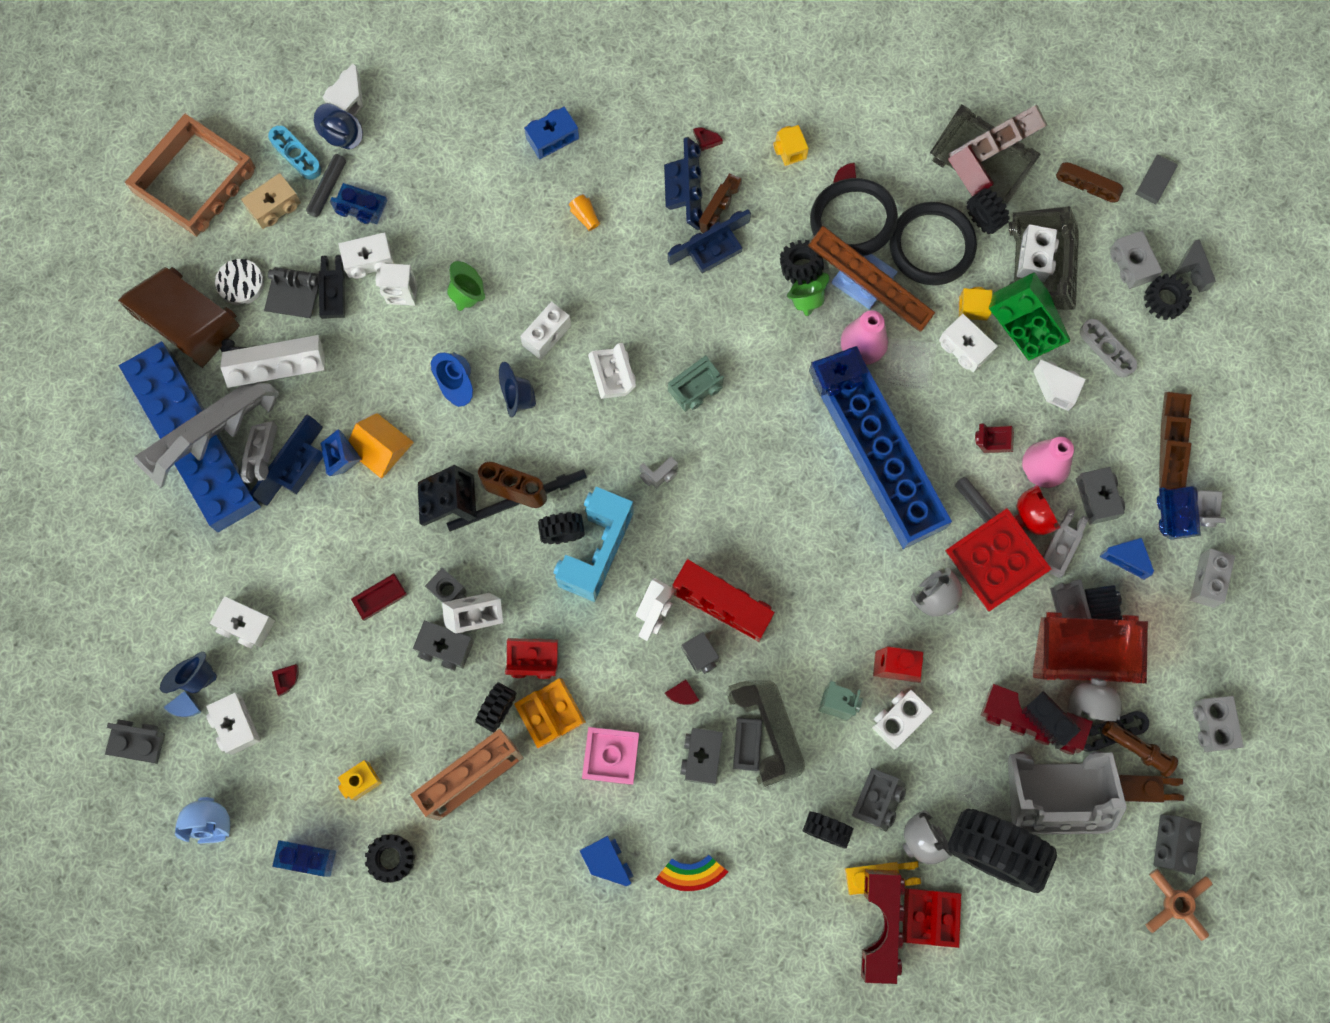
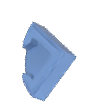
M186 691L164 706L165 710L179 717H192L202 712Z

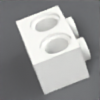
M1028 225L1022 235L1017 277L1023 278L1035 272L1041 282H1045L1050 274L1053 275L1056 267V261L1053 260V256L1057 252L1059 239H1056V229ZM1036 240L1042 241L1045 246L1039 245ZM1033 262H1038L1042 268L1035 266Z
M381 263L380 272L376 273V286L380 288V294L384 297L386 303L415 306L417 281L411 266Z
M912 690L906 694L901 691L891 701L894 706L888 712L883 709L874 718L876 724L872 728L893 749L898 748L933 712ZM904 703H911L914 706L915 713L913 716L907 715L904 712ZM888 720H892L897 724L898 729L896 733L893 734L887 731L886 722Z

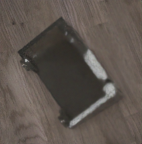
M961 104L930 151V154L934 157L932 162L942 168L947 165L955 170L948 160V154L995 127L984 121L980 116L976 117L971 112V109ZM1017 142L981 162L994 183L989 189H992V192L995 191L997 197L1003 199L1002 203L1008 204L1040 160L1041 154L1032 148L1026 149L1023 143Z
M1071 207L1013 212L1012 222H1009V234L1016 241L1014 281H1011L1010 284L1021 279L1017 277L1022 235L1028 225L1056 229V239H1059L1057 252L1053 256V260L1056 261L1055 271L1053 275L1050 274L1046 281L1042 283L1047 288L1057 310H1075L1079 229ZM1036 240L1039 245L1045 246L1042 241ZM1033 262L1035 266L1042 268L1038 262Z
M770 680L743 681L730 685L726 692L729 704L742 707L746 713L755 710L759 711L774 755L765 758L759 766L760 776L756 778L759 789L763 790L800 776L805 769L804 758L777 685Z

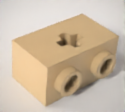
M280 173L241 199L246 209L262 229L267 226H273L281 216L286 213H292L301 204L295 191Z

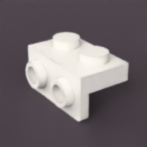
M618 343L613 349L595 350L589 353V360L601 399L626 396L636 387V378L631 371L629 355L625 351L623 343Z
M653 578L636 613V617L645 621L639 637L646 641L653 633L656 635L659 633L664 624L662 617L667 616L673 605L670 601L675 589L656 578Z

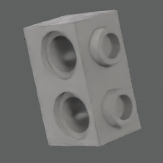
M1234 696L1208 698L1195 702L1193 715L1195 720L1199 722L1200 732L1198 733V741L1200 746L1204 747V752L1244 747ZM1211 706L1217 710L1216 718L1210 713ZM1216 731L1222 735L1221 744L1215 739Z

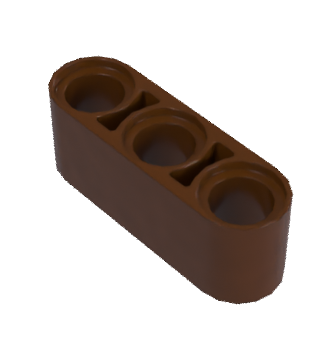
M490 461L483 463L478 469L481 483L489 493L531 508H540L547 501V494L543 483L537 477Z

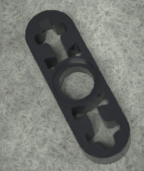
M1140 711L1128 713L1121 716L1120 720L1114 721L1136 736L1145 733L1149 728L1148 717ZM1133 716L1136 720L1140 719L1142 721V724L1139 725L1140 730L1137 727L1126 729L1124 725L1133 722ZM1109 721L1091 727L1089 736L1101 734L1102 739L1094 741L1093 747L1090 744H1085L1083 751L1093 752L1117 743L1102 734L1104 725Z

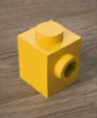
M799 125L793 127L786 126L777 132L776 141L773 142L775 153L781 155L785 166L807 159L809 148Z
M983 287L963 288L959 296V317L964 314L969 320L987 321L992 313L989 310L992 290H985Z
M363 760L337 777L341 783L338 785V788L346 799L350 797L351 800L355 801L382 784L371 764L366 760Z

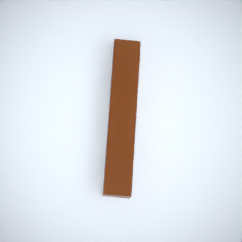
M825 226L819 229L808 244V247L919 332L924 329L936 313Z

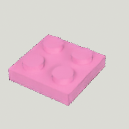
M588 727L582 779L633 785L639 733Z

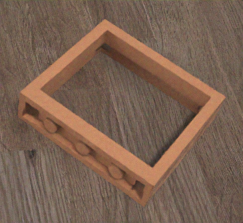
M185 113L128 177L125 184L132 193L197 237L200 232H204L208 228L211 219L223 211L224 204L229 198L234 197L238 193L241 184L252 177L256 167L249 156ZM195 134L238 163V165L191 220L188 221L145 190Z
M498 729L410 795L425 817L440 821L524 759V757L511 739L501 729ZM511 755L516 757L512 762L508 759ZM445 805L447 810L440 814L438 809Z

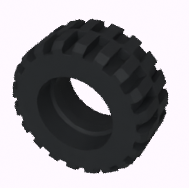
M970 808L961 812L948 842L949 852L961 861L1003 882L1033 893H1039L1044 890L1057 859L1055 847L1037 835L999 817Z

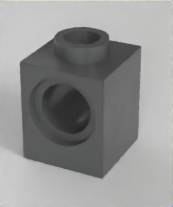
M443 568L425 585L427 590L441 602L466 598L464 594L467 591L464 586ZM445 586H454V591L451 595H442V590Z
M704 632L681 645L682 651L696 674L701 671L706 674L717 667L715 663L719 660V657Z

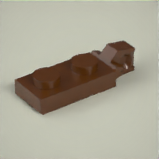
M729 173L724 183L720 184L699 220L702 233L710 230L715 223L720 222V214L723 210L726 211L728 209L732 194L739 192L742 184L741 178Z

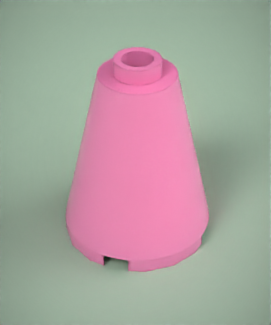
M867 311L846 326L841 335V348L846 357L859 352L865 364L870 365L879 361L885 355L888 348V337L884 318L879 312Z
M1056 437L1031 445L1026 450L1022 460V467L1029 481L1043 488H1052L1062 484L1068 478L1071 471L1074 446L1065 437Z

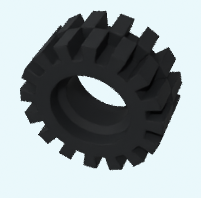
M989 188L982 189L968 199L966 207L969 210V216L973 217L971 220L977 223L976 226L978 228L981 227L984 233L993 234L1009 222L1010 216H1008L1009 210L1005 209L1007 205L1001 202L1003 199L997 197V193L995 191L992 192V189Z
M797 240L798 244L796 245L794 242L789 243L790 248L785 246L783 248L784 252L781 251L780 264L785 279L787 281L790 280L792 284L798 281V285H802L803 281L809 284L811 283L810 279L817 280V275L821 276L822 270H824L823 257L808 247L809 240H805V243ZM798 260H810L808 263L804 265L794 264Z
M1164 274L1162 277L1160 275L1148 286L1145 291L1144 301H1147L1145 307L1151 308L1149 310L1151 315L1153 312H1156V318L1159 319L1163 316V320H1168L1169 317L1172 320L1180 316L1190 305L1192 297L1189 296L1192 294L1191 289L1186 290L1190 285L1188 283L1183 285L1181 283L1184 280L1182 277L1176 280L1177 275L1172 274L1170 278L1169 274ZM1160 291H1171L1176 297L1175 303L1167 304L1163 302L1159 296Z
M571 512L566 514L559 513L558 515L552 514L550 517L545 516L538 521L540 541L544 544L568 543V541L573 542L585 536L582 515L576 512L572 514Z
M497 682L481 705L475 723L493 733L496 732L513 705L517 694L516 691Z
M809 811L802 831L817 839L847 849L854 828L836 819Z
M381 835L382 837L374 839V842L369 844L368 853H365V857H367L365 866L369 869L368 873L373 875L376 880L384 883L400 881L409 874L410 869H413V860H415V855H413L414 849L410 846V842L399 835ZM388 848L396 849L400 855V861L393 869L383 867L380 861L382 852Z

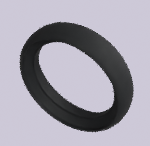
M863 178L840 180L825 188L816 198L810 213L812 233L815 236L822 227V213L831 200L848 192L870 194L877 198L886 210L887 218L885 225L874 238L859 244H848L862 256L870 255L885 246L893 236L898 220L896 203L891 194L874 181Z
M924 202L907 209L899 216L895 232L889 241L890 252L898 269L911 280L924 285H943L958 279L971 266L977 250L976 233L970 220L957 208L942 202ZM924 215H938L952 221L962 232L965 241V252L961 261L953 268L937 273L923 271L909 262L902 250L901 236L904 228L912 220Z

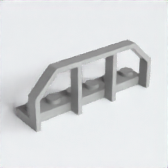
M251 383L241 385L134 457V462L161 488L165 485L169 469L177 461L190 452L199 461L202 460L209 440L225 429L232 437H235L243 416L259 405L270 412L273 410L279 392L271 384L257 383L253 385Z

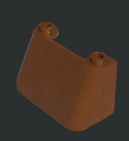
M173 267L170 269L162 268L119 298L118 302L131 316L139 322L141 321L150 326L178 347L182 353L191 357L193 362L202 369L222 347L221 342L224 339H229L240 326L235 320L237 315L227 307L222 309L181 279L183 275Z

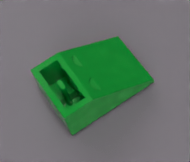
M1035 272L993 293L989 310L1028 361L1070 342L1071 339L1053 300Z

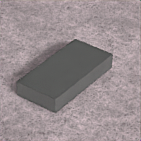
M1157 154L1135 194L1156 205L1178 164Z
M737 717L733 769L759 771L762 733L761 719Z

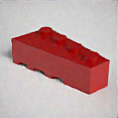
M689 559L684 563L672 585V588L675 589L674 596L758 642L761 640L775 614L769 604L761 600L757 602L747 592L739 588L736 589L722 578L713 575Z

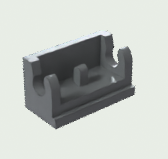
M1081 579L1074 580L1068 584L1060 583L1050 588L1062 637L1085 633L1094 628Z

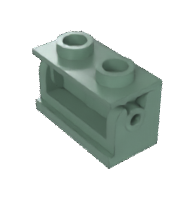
M705 355L668 382V392L685 412L690 408L695 410L704 402L702 399L709 394L711 396L716 395L723 388L721 385H723L724 376H720L719 371Z
M830 681L824 689L818 711L849 720L856 713L860 712L863 698L859 697L861 690L858 689L853 693L850 689L835 685L836 682Z

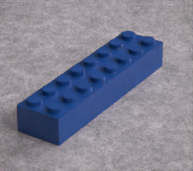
M162 341L118 365L160 439L205 410L174 355ZM219 433L209 440L202 460L199 461L190 452L175 463L177 470L207 523L216 532L222 531L261 508L257 499L251 495L248 483L243 482L240 475L241 471Z
M857 352L816 371L812 382L902 549L945 530L952 523V520L860 353Z

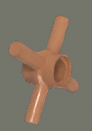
M1158 869L1153 870L1149 875L1166 897L1163 902L1164 910L1145 924L1148 930L1154 933L1173 917L1175 919H1184L1201 941L1208 938L1209 933L1193 913L1196 908L1194 899L1213 885L1211 880L1205 876L1185 892L1183 890H1174ZM1178 897L1183 901V908L1180 912L1175 907V901Z

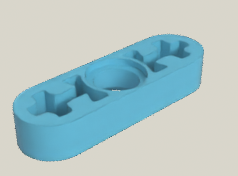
M284 126L273 127L268 134L273 147L305 179L313 180L319 177L321 174L319 161ZM276 136H283L287 144L284 145V143L280 139H277ZM298 148L301 150V154L298 157L293 158L289 156L292 149ZM306 160L311 167H314V170H307L303 161Z

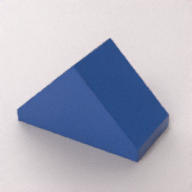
M339 429L320 443L326 474L329 476L343 474L362 460Z
M1142 538L1108 547L1100 555L1101 558L1144 580L1153 575L1154 569Z

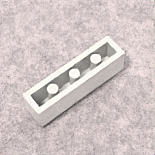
M319 335L222 352L220 368L226 385L229 388L323 371L325 355Z

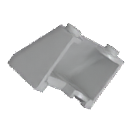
M1024 752L1009 755L1008 774L1011 815L1014 825L1035 835L1102 834L1111 832L1118 827L1127 807L1113 753L1091 752L1084 759L1083 764H1034L1033 757Z

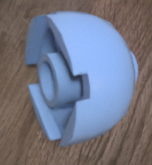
M201 797L198 801L183 807L176 822L175 836L186 842H189L190 837L200 838L198 844L222 842L230 834V817L227 810L221 804L214 802L213 798Z

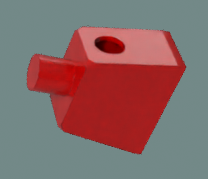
M885 647L875 652L873 676L921 683L924 652L896 647Z

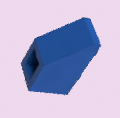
M606 836L579 850L591 875L624 886L631 885L630 878L634 876L627 862L622 864L618 857L622 852L616 839L610 841L609 837Z

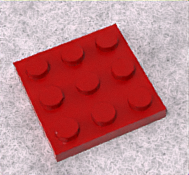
M1008 508L945 550L988 612L1052 570Z

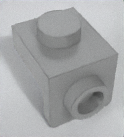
M670 457L654 472L642 463L639 476L648 486L652 484L657 489L664 481L669 483L675 478L678 463Z
M1194 490L1192 519L1201 522V526L1216 527L1217 523H1226V518L1220 516L1222 492L1217 490Z

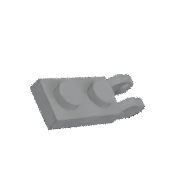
M274 421L251 426L242 460V472L240 474L245 483L253 482L254 477L258 480H265L268 475L267 464L269 463L278 428Z
M1072 509L1066 512L1062 522L1059 524L1061 528L1055 531L1043 555V558L1052 569L1048 573L1058 578L1064 575L1083 537L1082 532L1089 519L1083 516L1079 519L1076 529L1069 527L1068 525L1075 512Z

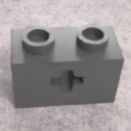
M1111 467L1084 472L1076 478L1087 518H1089V525L1118 519L1125 513V502L1119 496L1117 490L1118 480L1116 475L1112 473Z
M424 620L413 649L419 653L418 658L428 662H432L434 658L442 661L441 666L455 671L456 667L464 668L474 640L469 636L461 633L455 634L447 628ZM445 642V644L448 646V649H443L440 653V650L437 648L438 644L443 645Z
M692 728L691 734L686 733L684 749H689L688 759H682L680 774L685 775L684 781L715 786L723 732ZM700 749L704 750V755L708 756V759H704L703 763H698V758L694 757V754H698Z

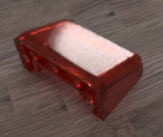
M1046 612V617H1041L1033 664V678L1043 680H1091V678L1114 682L1147 684L1148 621H1139V616L1123 615V620L1062 618V613Z

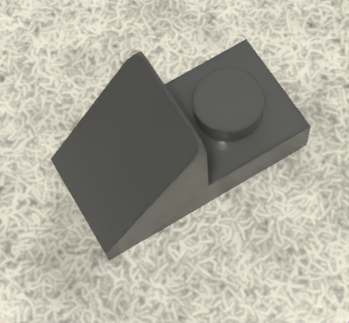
M1200 239L1195 240L1187 249L1174 273L1175 275L1191 272V281L1194 286H1197L1199 293L1208 291L1216 282Z

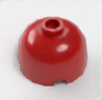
M1038 485L1028 489L1019 497L1016 504L1018 514L1014 515L1022 528L1026 527L1030 533L1035 535L1049 534L1061 528Z

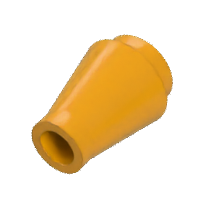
M582 194L569 203L570 212L588 231L600 225L590 198H586Z

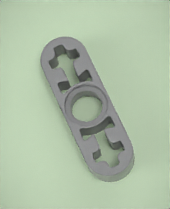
M1089 319L1080 328L1081 338L1117 376L1128 377L1136 370V359L1099 320ZM1094 327L1096 329V332L1089 334L1087 332L1089 328L1091 329ZM1103 335L1104 338H1102L1101 341L1097 343V339ZM1102 344H1111L1114 348V353H1105L1102 349ZM1120 353L1119 358L1114 361L1113 358ZM1127 362L1129 366L1122 369L1120 367L1121 364Z

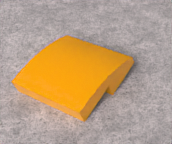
M558 678L539 691H534L514 703L537 749L586 723L562 678Z

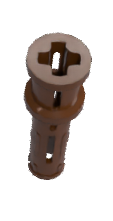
M1109 721L1104 725L1102 729L1103 735L1138 755L1143 764L1153 766L1160 771L1162 776L1169 777L1177 768L1178 758L1173 755H1167L1160 750L1158 745L1144 742L1114 721Z

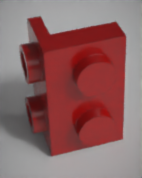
M507 639L505 675H511L513 678H525L526 675L537 676L539 679H550L552 676H556L558 670V639Z

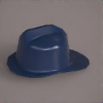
M331 103L322 104L316 109L313 120L315 129L329 144L345 149H353L360 144L363 130L355 116Z
M502 362L499 367V384L506 402L508 414L510 417H514L517 411L535 407V392L528 379L515 376L511 366L507 362Z
M201 651L173 667L163 677L159 689L162 693L166 694L178 689L197 693L214 682L217 675L213 671L212 666L206 661V653Z

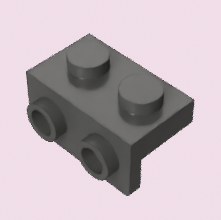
M1160 815L1153 865L1159 868L1195 875L1202 823L1180 816Z

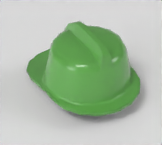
M461 261L453 262L449 269L450 283L447 294L455 302L457 310L462 311L464 308H471L478 301L485 299L483 281L472 266Z
M822 272L821 276L817 275L818 279L815 281L810 279L811 283L809 284L803 281L802 285H798V281H796L788 292L787 297L792 300L794 307L797 310L803 311L805 316H809L814 309L824 304L825 288L830 279L827 273Z

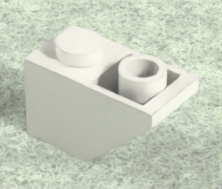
M351 64L348 69L340 74L339 79L334 85L327 88L323 99L325 103L334 104L353 116L363 107L360 76L356 66Z
M1040 360L1033 371L1047 402L1067 411L1075 405L1086 379L1080 377L1074 371H1066L1059 368L1052 361Z

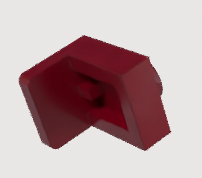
M980 423L979 431L975 433L976 445L984 453L1013 452L1014 428L1012 426L987 427L985 423Z

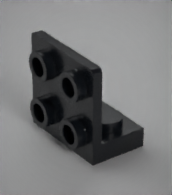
M453 465L419 481V524L426 526L452 513L468 521L476 519L474 475Z

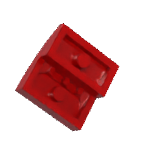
M905 888L903 943L959 948L961 893Z

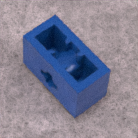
M565 106L552 110L547 116L539 120H533L524 127L526 139L539 160L579 139L578 127Z

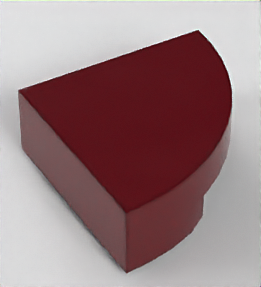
M703 127L693 129L701 151L723 144V140L718 133L706 130Z
M849 163L841 167L837 171L833 183L844 179L856 178L855 163Z
M297 664L272 671L279 697L294 687L299 675Z
M686 679L664 693L668 699L680 705H693L699 702L698 697Z

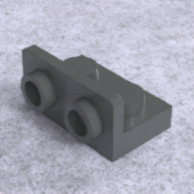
M117 719L116 724H107V728L111 729L105 755L158 764L165 733L157 731L158 726L142 724V728L132 727L133 722Z
M871 768L852 816L887 832L888 828L895 822V811L898 803H901L905 797V783L897 777Z

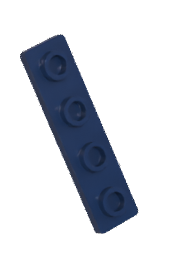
M686 137L683 138L684 159L664 164L665 207L673 210L686 206L687 223L696 230H700L699 220L703 214L701 209L703 194L700 188L702 172L699 166L701 150L697 143Z
M750 210L738 211L727 221L715 223L705 233H697L688 242L673 246L668 252L667 261L669 265H673L690 255L703 274L741 253L743 248L733 234V231L750 222Z
M305 415L269 465L266 479L259 480L250 492L251 495L266 506L269 505L281 487L297 495L323 458L322 452L311 446L323 429V426L310 415Z

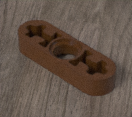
M1068 162L1062 163L1056 174V178L1059 181L1083 191L1086 189L1087 193L1111 203L1118 202L1124 190L1123 186L1118 182Z

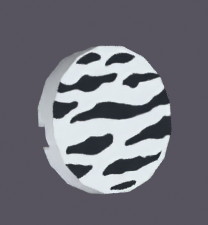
M235 259L228 261L219 269L216 274L215 286L219 295L226 302L232 305L249 304L256 300L263 291L264 277L255 263L247 259Z

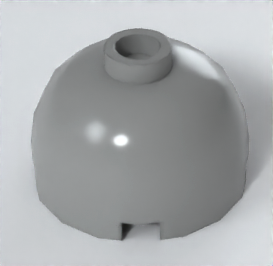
M945 568L946 572L944 573L938 570L928 576L918 586L924 587L917 596L914 593L911 596V601L926 615L931 617L943 616L945 614L951 615L959 607L958 603L962 597L961 582L949 568Z
M1091 678V683H1081L1072 691L1067 711L1081 716L1083 711V714L1089 715V718L1117 721L1121 717L1122 701L1114 688L1106 686V680Z
M922 810L908 820L904 828L906 843L903 844V848L910 858L915 856L921 863L938 864L950 858L952 853L948 852V841L939 826L936 828L934 824L929 822L933 817L926 810Z

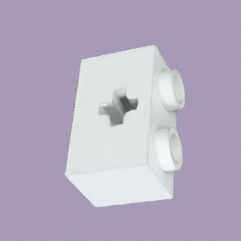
M385 232L338 243L344 270L348 278L358 279L365 277L368 273L380 272L381 263L394 264Z
M551 301L520 336L522 346L541 360L571 327L570 315Z
M964 314L954 321L942 333L939 339L942 348L948 353H953L958 358L959 364L967 370L970 369L973 373L998 347Z
M491 593L442 602L444 625L455 634L503 623L501 599Z
M224 596L210 624L217 627L216 633L226 638H230L232 634L239 638L238 643L252 649L253 645L262 647L275 620ZM239 621L246 623L244 628L237 626Z
M233 693L206 706L209 712L206 715L210 726L217 731L219 737H216V742L222 752L225 751V753L233 755L261 742L242 695ZM229 720L235 721L232 725L233 730L227 729L230 726Z

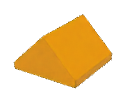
M378 413L356 423L348 440L362 460L360 462L381 479L414 443Z

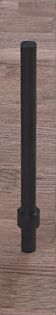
M584 469L567 476L565 474L555 477L556 480L543 486L546 494L558 489L562 491L569 488L570 484L586 479L587 476ZM505 499L477 510L476 519L468 521L460 517L446 524L451 532L520 505V503Z

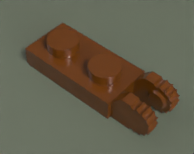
M1119 775L1125 802L1163 803L1164 801H1184V795L1178 793L1164 794L1163 785H1183V779Z

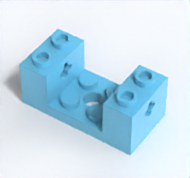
M595 487L593 493L589 492L584 502L588 521L605 527L602 540H604L601 550L596 549L592 558L593 566L565 555L563 561L559 560L554 569L555 579L559 588L593 602L597 599L634 514L633 501L599 487Z

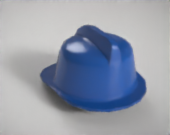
M445 352L436 354L431 360V371L437 380L442 394L455 406L467 405L473 397V387L469 378L471 374L469 362L455 352L451 354Z

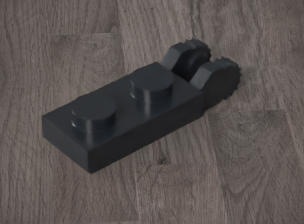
M336 255L335 270L330 271L328 257L321 256V271H319V316L321 319L345 318V274L343 272L341 255Z

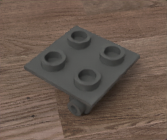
M274 267L273 270L269 269L268 278L271 279L264 311L311 319L319 287V274Z

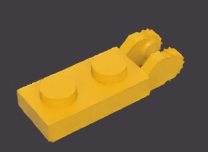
M918 861L899 864L891 862L845 868L848 894L864 893L865 869L896 870L899 873L901 869H916L919 867ZM917 877L904 880L905 886L921 884V878Z

